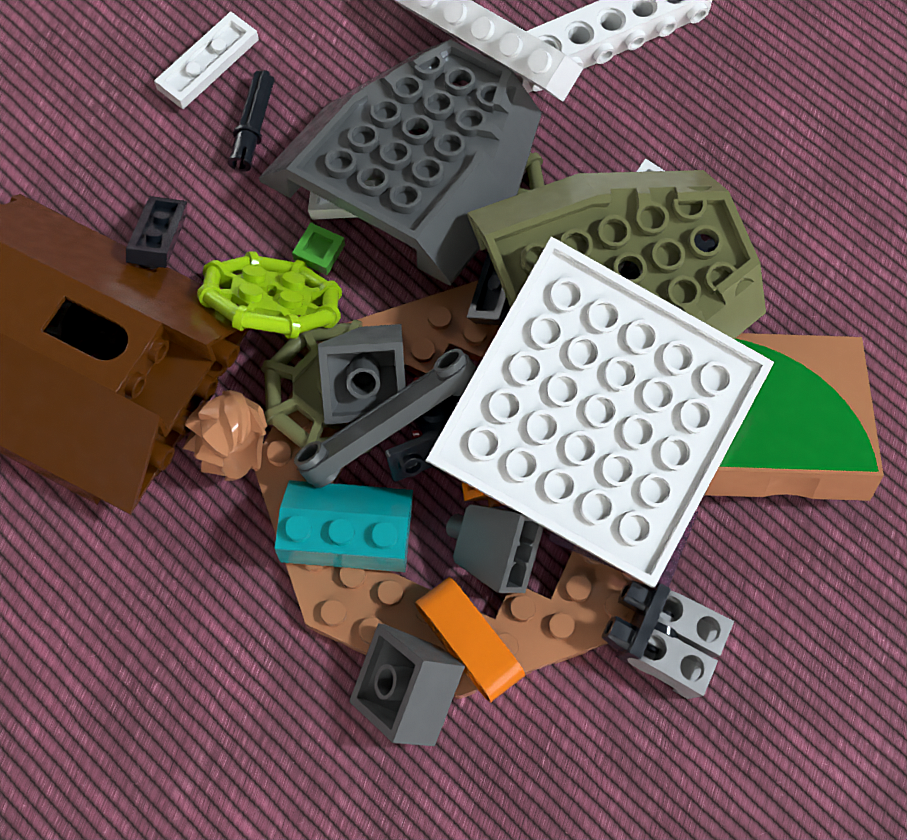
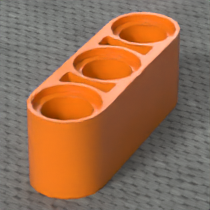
M451 577L445 579L414 602L422 618L448 652L465 666L463 671L489 703L525 677V672L514 655Z

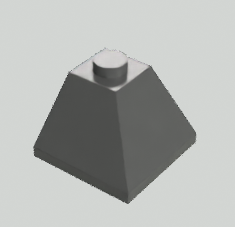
M401 324L358 327L318 344L325 424L352 423L406 387Z

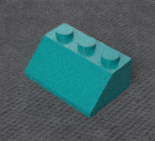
M289 480L279 510L275 551L281 563L406 572L413 490L332 483L322 488H315L306 481Z

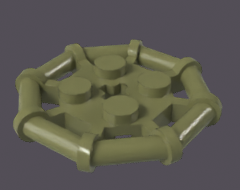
M354 319L352 323L336 324L332 328L320 327L300 333L298 338L289 339L270 360H265L262 364L261 371L264 373L266 412L264 416L267 425H274L301 449L311 442L320 441L322 443L329 437H321L324 428L329 427L337 430L351 424H325L319 354L316 341H327L358 327H363L362 321ZM307 346L310 352L295 367L288 366L290 361ZM281 378L292 380L293 398L282 402ZM298 410L312 421L313 426L310 434L290 419L288 415Z

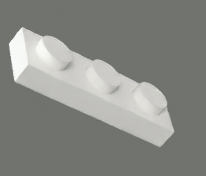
M229 12L154 80L157 90L184 109L259 40L257 31L234 13Z

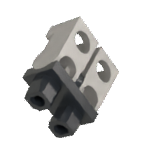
M634 580L627 582L620 593L618 603L635 611L633 618L629 623L618 616L611 617L601 636L602 639L618 649L615 657L626 663L629 662L637 669L674 688V692L684 698L690 699L704 696L718 663V660L714 659V657L721 655L734 621L679 593L671 591L669 587L661 583L656 584L654 588Z

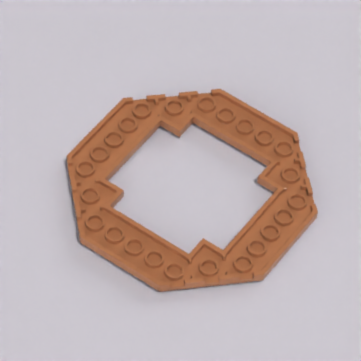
M478 281L357 319L362 321L363 327L401 324L404 370L420 377L434 369V364L438 358L452 349H461L470 359L480 363L501 327L499 325L475 324L467 318ZM291 392L288 400L293 398V392ZM298 410L288 415L290 419L310 434L313 426L312 421ZM273 425L262 445L261 466L258 471L255 470L275 534H277L279 510L289 480H306L297 470V466L294 463V458L301 448ZM324 428L321 437H331L341 429ZM344 467L340 469L338 476L331 482L332 484H336ZM575 545L551 599L526 588L525 593H507L495 619L482 613L481 615L523 668L525 675L534 670L553 663L557 664L585 654L589 650L608 644L601 636L611 617L618 616L630 623L635 611L618 603V598L624 585L632 580L642 582ZM285 563L307 628L367 655L378 623L386 624L442 647L448 652L422 618L414 602L431 591L430 589L391 571ZM464 671L454 694V697L457 699L475 694L478 691Z

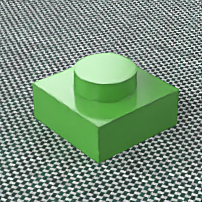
M310 222L292 252L293 260L305 261L308 267L328 275L345 246V239Z

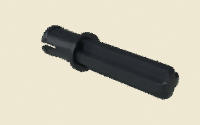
M267 70L256 71L253 74L239 126H236L233 130L235 140L227 163L235 170L237 161L242 158L238 169L240 172H247L251 169L256 145H259L262 141L260 131L275 80Z

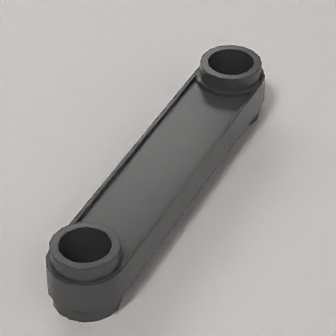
M452 349L444 353L435 362L434 369L322 443L314 441L304 446L294 458L297 470L315 488H322L330 484L338 476L342 467L451 395H463L477 367L461 349Z

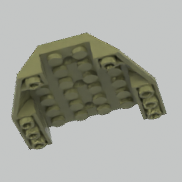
M704 170L578 173L467 212L481 251L487 249L510 308L549 239L553 237L619 275L618 265L624 261L635 263L639 267L640 276L630 280L631 282L732 339L738 337L766 313L761 264L729 191ZM706 234L712 237L715 242V250L711 252L699 250L694 242L695 236Z

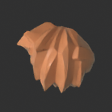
M226 390L222 391L221 396L200 405L189 416L185 426L192 431L182 449L195 452V458L202 460L201 472L225 476L224 481H234L245 476L251 468L257 471L260 469L262 445L267 423L263 409L257 403L245 398L240 392Z

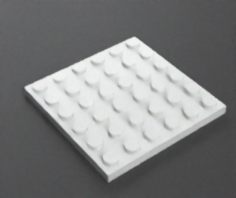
M551 237L426 461L510 509L525 515L535 523L642 583L655 588L774 362Z

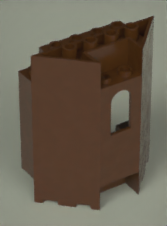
M22 194L12 196L9 203L0 204V453L97 505L102 499L131 515L155 476H158L172 461L176 443L180 442L191 431L185 426L189 416L200 405L213 397L218 387L219 376H222L236 361L240 350L239 345L250 328H245L243 331L232 327V322L215 309L203 306L197 298L198 289L202 286L201 283L168 267L148 269L138 264L126 263V246ZM67 299L122 327L127 332L128 344L124 352L118 357L111 360H99L43 331Z

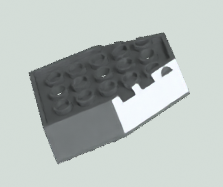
M448 40L414 54L327 104L259 177V182L289 198L300 187H303L415 248L417 250V268L450 286L480 249L467 212L518 194L542 112L511 69L452 40ZM462 80L469 83L461 87L451 84L452 82L456 83ZM420 128L427 131L423 135H412L409 133L410 130ZM376 178L383 181L382 184L375 187L364 184L366 180Z

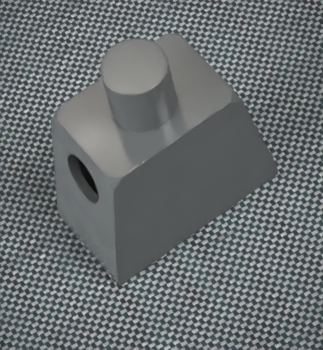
M470 504L466 508L464 515L457 513L451 516L446 526V532L448 536L457 539L453 554L454 562L498 593L526 592L544 527L512 509L489 507L486 505Z

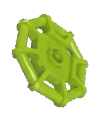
M249 251L243 257L223 262L212 260L203 268L204 280L202 286L198 289L197 298L203 306L215 309L232 322L233 328L243 331L245 328L284 334L287 339H296L300 333L316 328H332L341 318L338 309V300L342 296L340 286L335 281H327L309 269L305 261L298 259L295 262L258 256L256 251Z

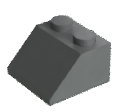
M378 623L349 702L392 743L435 746L465 666L442 647L386 624Z

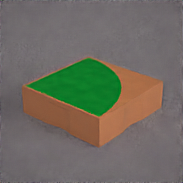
M741 333L734 340L770 359L774 364L704 494L741 497H766L788 494L810 499L870 501L884 474L862 337Z

